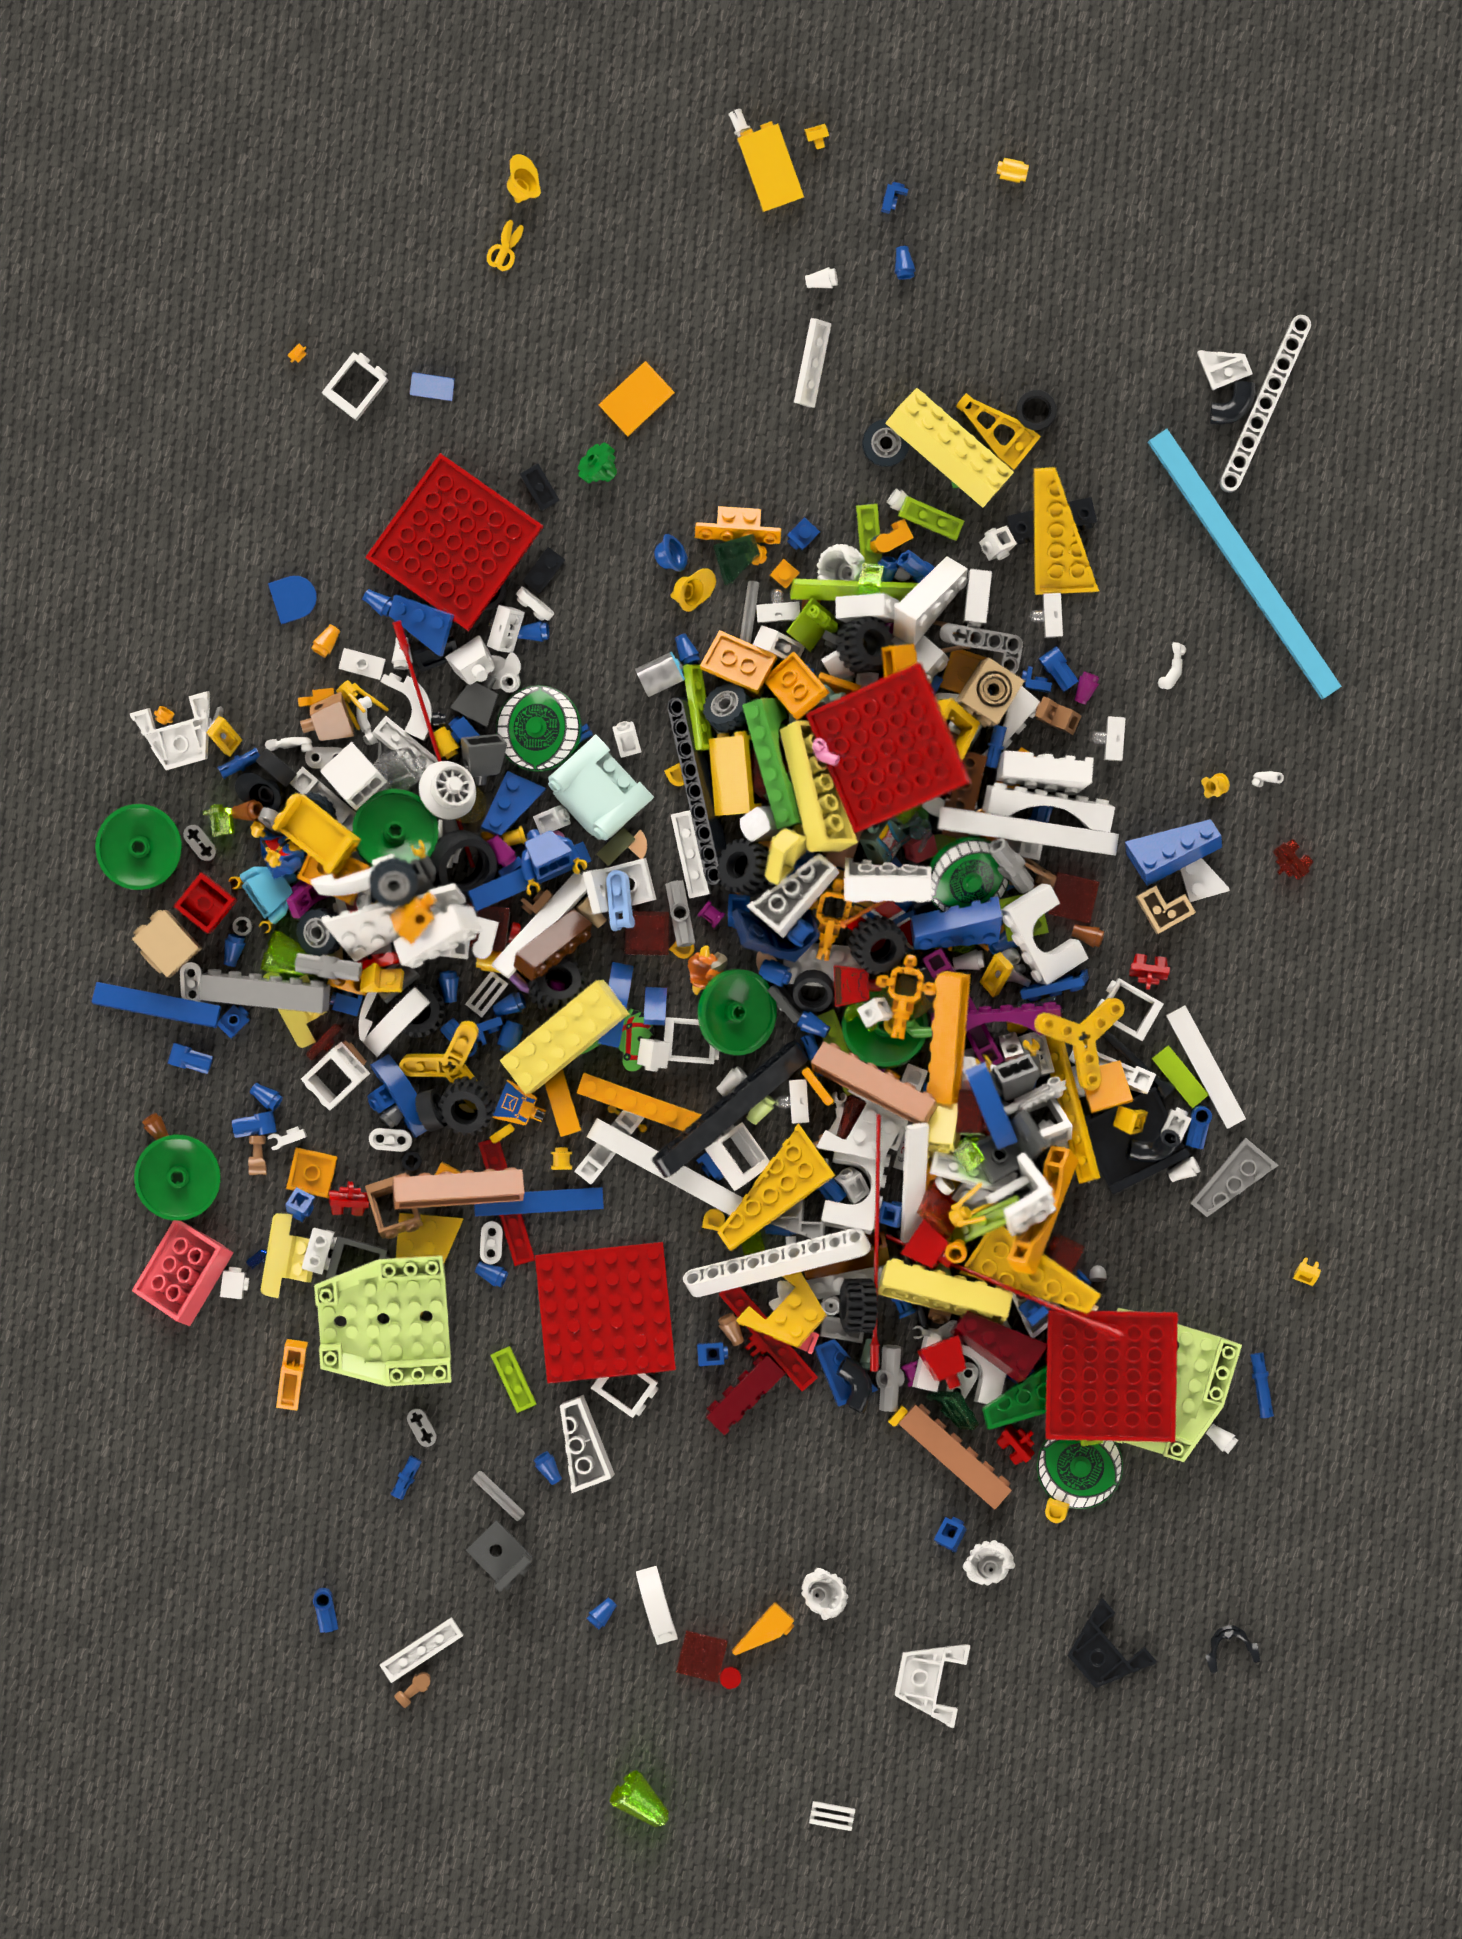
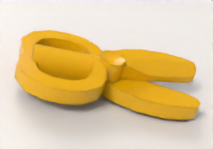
M509 220L503 228L501 234L502 245L496 244L492 246L487 253L488 264L492 267H497L500 271H508L512 268L515 255L511 248L519 242L524 227L520 225L511 235L512 220ZM499 249V253L493 262L492 254L495 250ZM509 253V263L506 266H502L507 254Z

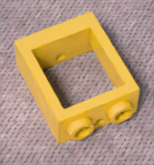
M952 698L938 700L937 702L945 721L948 718L961 729L955 745L963 760L980 722Z

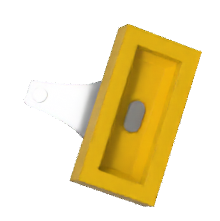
M220 706L217 707L213 721L209 718V727L206 733L225 755L231 757L242 742V739L223 718L224 709Z
M999 952L993 956L980 983L992 997L1000 994L1006 982H1016L1029 987L1031 980L1022 975L1026 969L1023 964L1013 965L1008 958Z

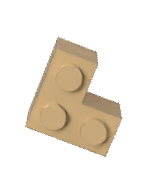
M1153 886L1136 896L1139 905L1156 934L1196 913L1186 894L1166 904L1157 887Z

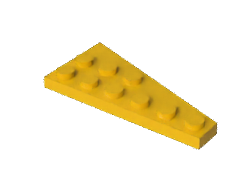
M1056 468L1034 469L1035 595L1098 592V586Z
M799 1123L794 1128L791 1136L782 1144V1148L777 1155L771 1159L754 1182V1186L748 1194H745L737 1209L731 1213L717 1232L730 1251L835 1176Z
M399 1213V1223L414 1218L413 1214ZM420 1214L423 1226H420L418 1230L413 1232L405 1231L398 1234L396 1258L443 1256V1262L445 1263L464 1218Z
M1006 1226L986 1233L964 1265V1267L1029 1295L1085 1313H1090L1101 1297V1294L1045 1254H1042L1035 1275L1015 1271L1007 1258L1014 1240L1019 1236L1015 1235L1013 1237ZM962 1270L960 1271V1274L978 1278Z

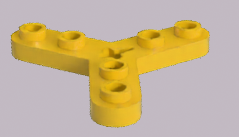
M1108 998L1081 1024L1049 1013H1041L1035 1019L1034 1025L1037 1032L1073 1046L1078 1082L1083 1089L1095 1090L1100 1086L1101 1073L1095 1041L1123 1015L1124 1004L1120 999ZM1082 1033L1087 1034V1038L1084 1039V1042L1079 1040V1037L1082 1036Z
M471 1021L461 1022L445 1054H406L399 1063L400 1069L406 1076L446 1077L450 1083L454 1082L457 1078L462 1080L463 1076H468L471 1080L475 1076L465 1065V1062L479 1034L477 1025ZM449 1062H452V1065H456L454 1069H451V1066L448 1065ZM463 1099L470 1108L478 1110L473 1102Z

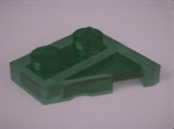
M754 534L713 546L724 585L731 584L760 554Z
M930 1391L926 1396L930 1401L936 1400L943 1406L940 1411L949 1417L959 1429L975 1430L979 1425L974 1413L969 1409L964 1401V1397L959 1392Z

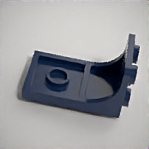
M736 909L732 913L740 943L743 947L794 963L820 936L811 909H808L801 919L811 924L815 930L813 933L810 932L803 941L804 945L802 947L791 942L786 935L784 938L781 937L753 913Z

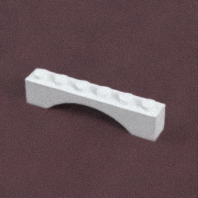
M1021 686L1006 710L1003 726L1007 727L1003 742V751L1013 742L1010 740L1011 736L1014 733L1019 735L1026 727L1024 721L1029 716L1033 719L1036 714L1037 705L1040 703L1023 686ZM988 750L985 751L982 755L987 756Z
M997 782L994 783V786L987 785L982 809L986 813L1010 816L1028 807L1040 805L1054 806L1069 811L1085 827L1091 830L1111 831L1115 807L1110 805L1108 800L1097 798L1096 802L1088 801V797L1076 795V799L1068 798V794L1061 792L1049 795L1048 791L1042 789H1035V792L1027 791L1028 788L1022 786H1015L1014 789L1007 788V784Z

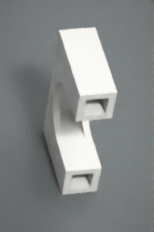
M1042 883L1002 908L1001 912L1003 914V922L1013 933V941L1023 952L1021 954L1026 964H1029L1032 970L1031 975L1037 983L1048 985L1089 958L1080 941L1070 938L1049 952H1042L1035 945L1033 928L1037 919L1060 904L1051 885Z
M834 1152L832 1163L856 1167L867 1175L870 1181V1194L864 1201L853 1205L825 1200L821 1222H824L825 1226L844 1230L859 1228L865 1234L871 1235L872 1230L875 1229L876 1160ZM886 1154L883 1161H880L881 1188H884L887 1175H883L884 1167L889 1166L891 1157L889 1154ZM883 1196L879 1197V1209L881 1208Z
M931 1333L930 1337L924 1336L921 1349L943 1340V1336ZM960 1340L963 1355L971 1358L979 1371L974 1402L988 1404L1002 1394L1006 1373L969 1346L963 1345V1342ZM919 1356L912 1387L937 1392L940 1381L933 1379Z

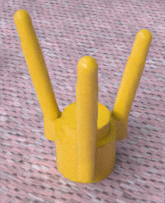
M349 680L336 690L337 693H342L350 718L357 730H360V726L348 705L352 701L362 713L366 712L356 699L358 696L357 692L364 697L368 696L372 703L384 711H389L385 705L362 690L356 683L351 684Z
M981 1182L971 1189L960 1201L951 1206L952 1210L949 1212V1218L954 1226L961 1228L968 1224L985 1221V1216L969 1218L973 1214L998 1204V1201L991 1204L987 1203L971 1211L967 1206H961L982 1186Z

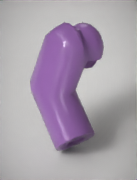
M517 972L514 973L509 980L520 991L528 993V983Z

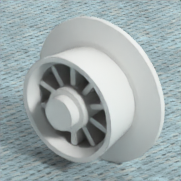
M440 761L432 764L423 772L419 781V794L424 806L433 815L442 819L453 820L463 817L472 809L476 800V786L472 775L467 769L454 762Z

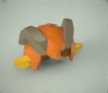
M704 946L700 952L689 957L687 967L690 972L689 980L693 984L692 990L694 994L699 995L700 991L716 975L724 972V968L728 964V959L724 954L719 952L714 955L710 954L709 946Z

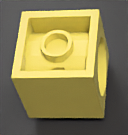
M936 1102L937 1108L927 1123L929 1126L927 1159L933 1157L935 1151L957 1157L962 1135L960 1133H962L964 1123L960 1105Z

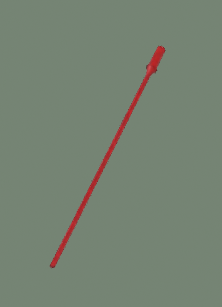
M401 620L393 622V627L400 646L399 649L405 655L437 761L440 762L442 759L409 656L410 645L407 643ZM460 818L456 819L459 830H463ZM466 846L465 851L469 860L470 867L473 868L475 867L471 856V852L469 846Z
M877 1114L874 1284L877 1291V1299L881 1114ZM876 1322L872 1341L869 1344L870 1371H879L880 1344L877 1338Z
M888 1234L885 1236L886 1239L900 1245H907V1243H903L900 1239ZM954 1263L952 1266L1087 1323L1095 1331L1098 1330L1119 1340L1123 1336L1124 1332L1100 1321L1088 1320Z

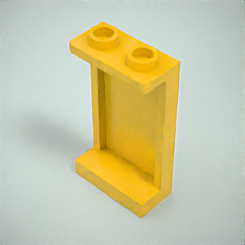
M772 121L760 125L761 130L753 132L752 129L740 133L741 137L737 138L759 198L762 212L804 197L779 125H773Z
M747 731L734 732L732 737H730V733H719L717 738L709 739L715 816L749 813L756 807H762V803L754 804L749 740L752 738L751 735H747Z
M295 793L287 800V806L283 812L276 816L272 829L283 833L324 866L323 870L328 874L337 875L361 839L307 796Z

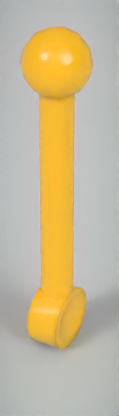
M609 1105L608 1111L610 1113H615L618 1116L621 1114L616 1107ZM645 1124L638 1125L640 1132L644 1133L647 1131Z

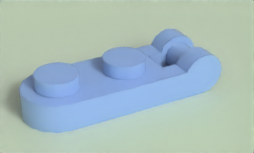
M613 870L607 876L606 886L610 926L613 931H618L622 927H634L635 919L632 915L628 875L623 871ZM620 913H623V919H619Z

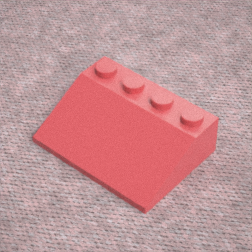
M182 1220L173 1221L132 1291L177 1322L191 1326L234 1252Z

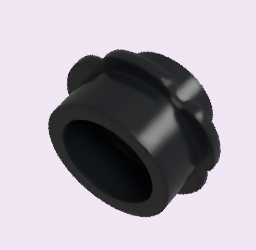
M440 710L432 713L433 730L446 727L445 714H441Z

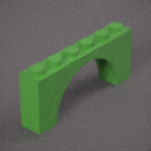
M761 698L743 704L777 829L793 828L797 824H802L794 788L785 771L779 749V728L782 721L788 718L785 706L778 698Z

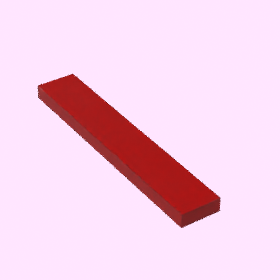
M489 1139L478 1143L485 1169L502 1171L508 1168L500 1141L493 1143ZM522 1214L499 1215L514 1266L534 1261V1253Z

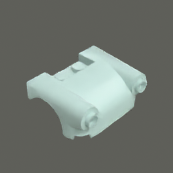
M595 734L548 777V785L554 791L553 794L588 833L599 840L603 839L606 841L645 807L654 796L641 782L636 783L608 753L610 749Z

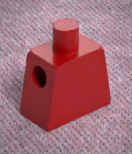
M926 1220L922 1221L901 1252L907 1258L934 1270L940 1263L948 1269L954 1264L945 1255L946 1247L950 1243Z
M953 1335L917 1350L935 1381L945 1379L949 1390L961 1385L957 1373L966 1370L959 1335Z

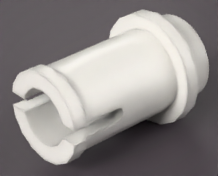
M736 109L734 110L735 113L732 111L728 115L736 130L734 134L740 138L741 132L751 128L747 126L742 110Z

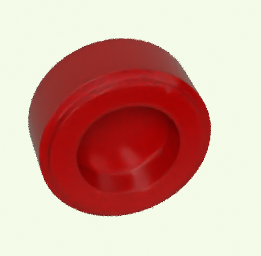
M512 922L507 938L508 943H511L520 933L521 925L519 923Z
M726 1667L720 1673V1682L725 1688L734 1689L741 1682V1674L735 1667Z

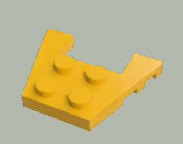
M801 1272L782 1276L795 1288L766 1320L749 1306L736 1320L737 1323L799 1348L827 1317Z

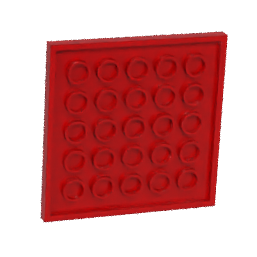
M440 453L365 558L436 609L453 614V621L467 631H470L544 526Z
M921 662L915 663L806 713L815 738L823 739L829 752L840 757L837 766L827 763L826 765L854 833L861 832L971 782Z
M663 1242L535 1255L547 1384L676 1371Z
M1048 1309L1045 1439L1175 1442L1178 1312L1091 1310L1090 1313H1085L1079 1310H1067L1088 1320L1100 1321L1124 1332L1121 1340L1098 1330L1095 1331L1087 1323L1056 1310Z

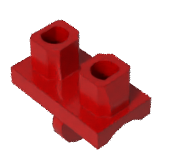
M1136 954L1129 969V976L1138 977V983H1145V990H1150L1151 984L1159 985V980L1167 981L1170 967H1167L1166 957H1155L1154 965L1146 964L1147 956L1145 954Z
M348 1181L347 1187H339V1191L329 1190L328 1192L333 1215L343 1214L344 1207H351L352 1215L363 1216L365 1208H369L367 1192H361V1188H353V1181Z
M1010 1423L996 1441L1002 1449H1005L1010 1444L1015 1449L1009 1455L1015 1465L1023 1461L1027 1463L1035 1454L1031 1449L1034 1445V1442L1030 1439L1034 1434L1032 1430L1025 1433L1022 1428L1016 1430Z

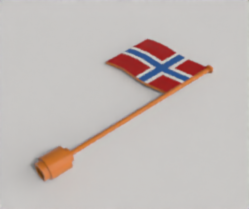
M982 835L979 836V837L986 838V839H988V840H990V841H994V840L999 839V838L989 837V836H982ZM892 901L876 902L843 922L841 920L840 922L842 928L848 927L852 931L854 927H859L858 923L860 921L864 923L866 921L865 918L870 917L873 919L876 915H879L880 918L885 916L889 920L891 919L907 938L908 943L906 945L908 946V951L904 953L907 954L914 950L910 931L911 919L904 910ZM886 938L878 940L872 946L871 951L875 952L881 949L885 944Z

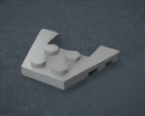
M824 1158V1160L829 1166V1159ZM805 1198L769 1223L810 1239L825 1236L824 1222H804Z

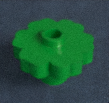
M605 442L601 445L595 444L588 449L586 456L581 458L578 465V470H580L578 476L588 484L592 481L598 482L599 480L611 481L617 474V468L613 463L616 458L613 455L615 450Z

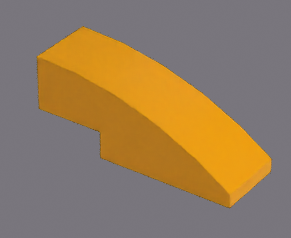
M562 1069L545 1083L560 1137L581 1131L575 1106Z
M286 1340L276 1408L298 1410L308 1342Z

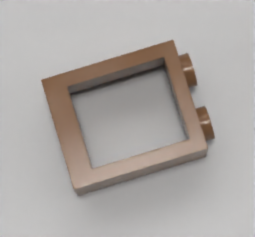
M398 1175L365 1186L382 1239H392L397 1237L399 1233L405 1231L413 1232L418 1230L420 1226H423L419 1209L412 1208L414 1218L384 1227L376 1198L393 1193V1178Z

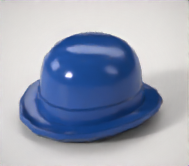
M665 534L663 542L659 543L654 550L655 560L662 568H673L678 572L683 571L687 566L688 560L686 551L678 539L670 534Z

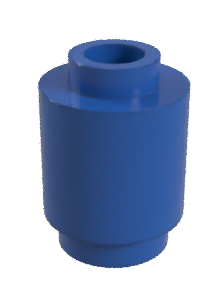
M765 959L759 970V975L763 976L764 980L783 987L784 984L788 985L792 978L790 967L772 959L770 961Z
M506 1021V1024L502 1026L497 1042L498 1045H501L500 1050L510 1052L520 1044L523 1025Z

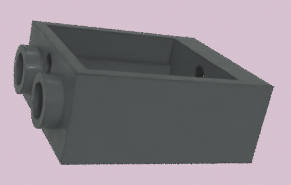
M338 1235L326 1278L330 1279L338 1276L337 1271L345 1244L379 1253V1259H390V1255L387 1254L388 1249Z

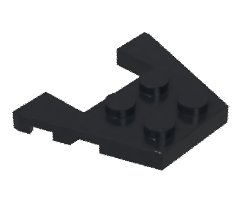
M1103 1597L1099 1600L1067 1653V1656L1095 1688L1157 1663L1156 1659L1145 1647L1140 1649L1129 1660H1126L1099 1629L1103 1623L1115 1614V1611Z

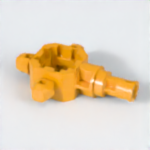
M835 877L832 883L833 889L826 888L809 908L811 910L813 908L816 909V918L819 921L818 930L820 936L818 939L820 942L816 958L822 960V955L824 954V961H829L832 943L839 936L841 920L844 922L849 919V916H854L864 910L861 906L855 904L851 906L852 902L846 901L842 918H834L822 914L826 897L829 898L831 896L845 901V891H842L845 889V880L840 877Z
M906 955L903 963L905 968L896 967L891 972V978H888V975H879L876 980L877 986L885 989L889 987L888 993L893 998L891 1012H893L894 1024L891 1037L896 1039L898 1033L899 1039H905L907 1021H909L910 1015L913 1014L914 1004L922 999V993L933 996L936 995L937 991L934 983L927 982L925 984V978L920 970L914 969V967H917V958L914 955ZM898 974L918 977L915 996L895 993Z

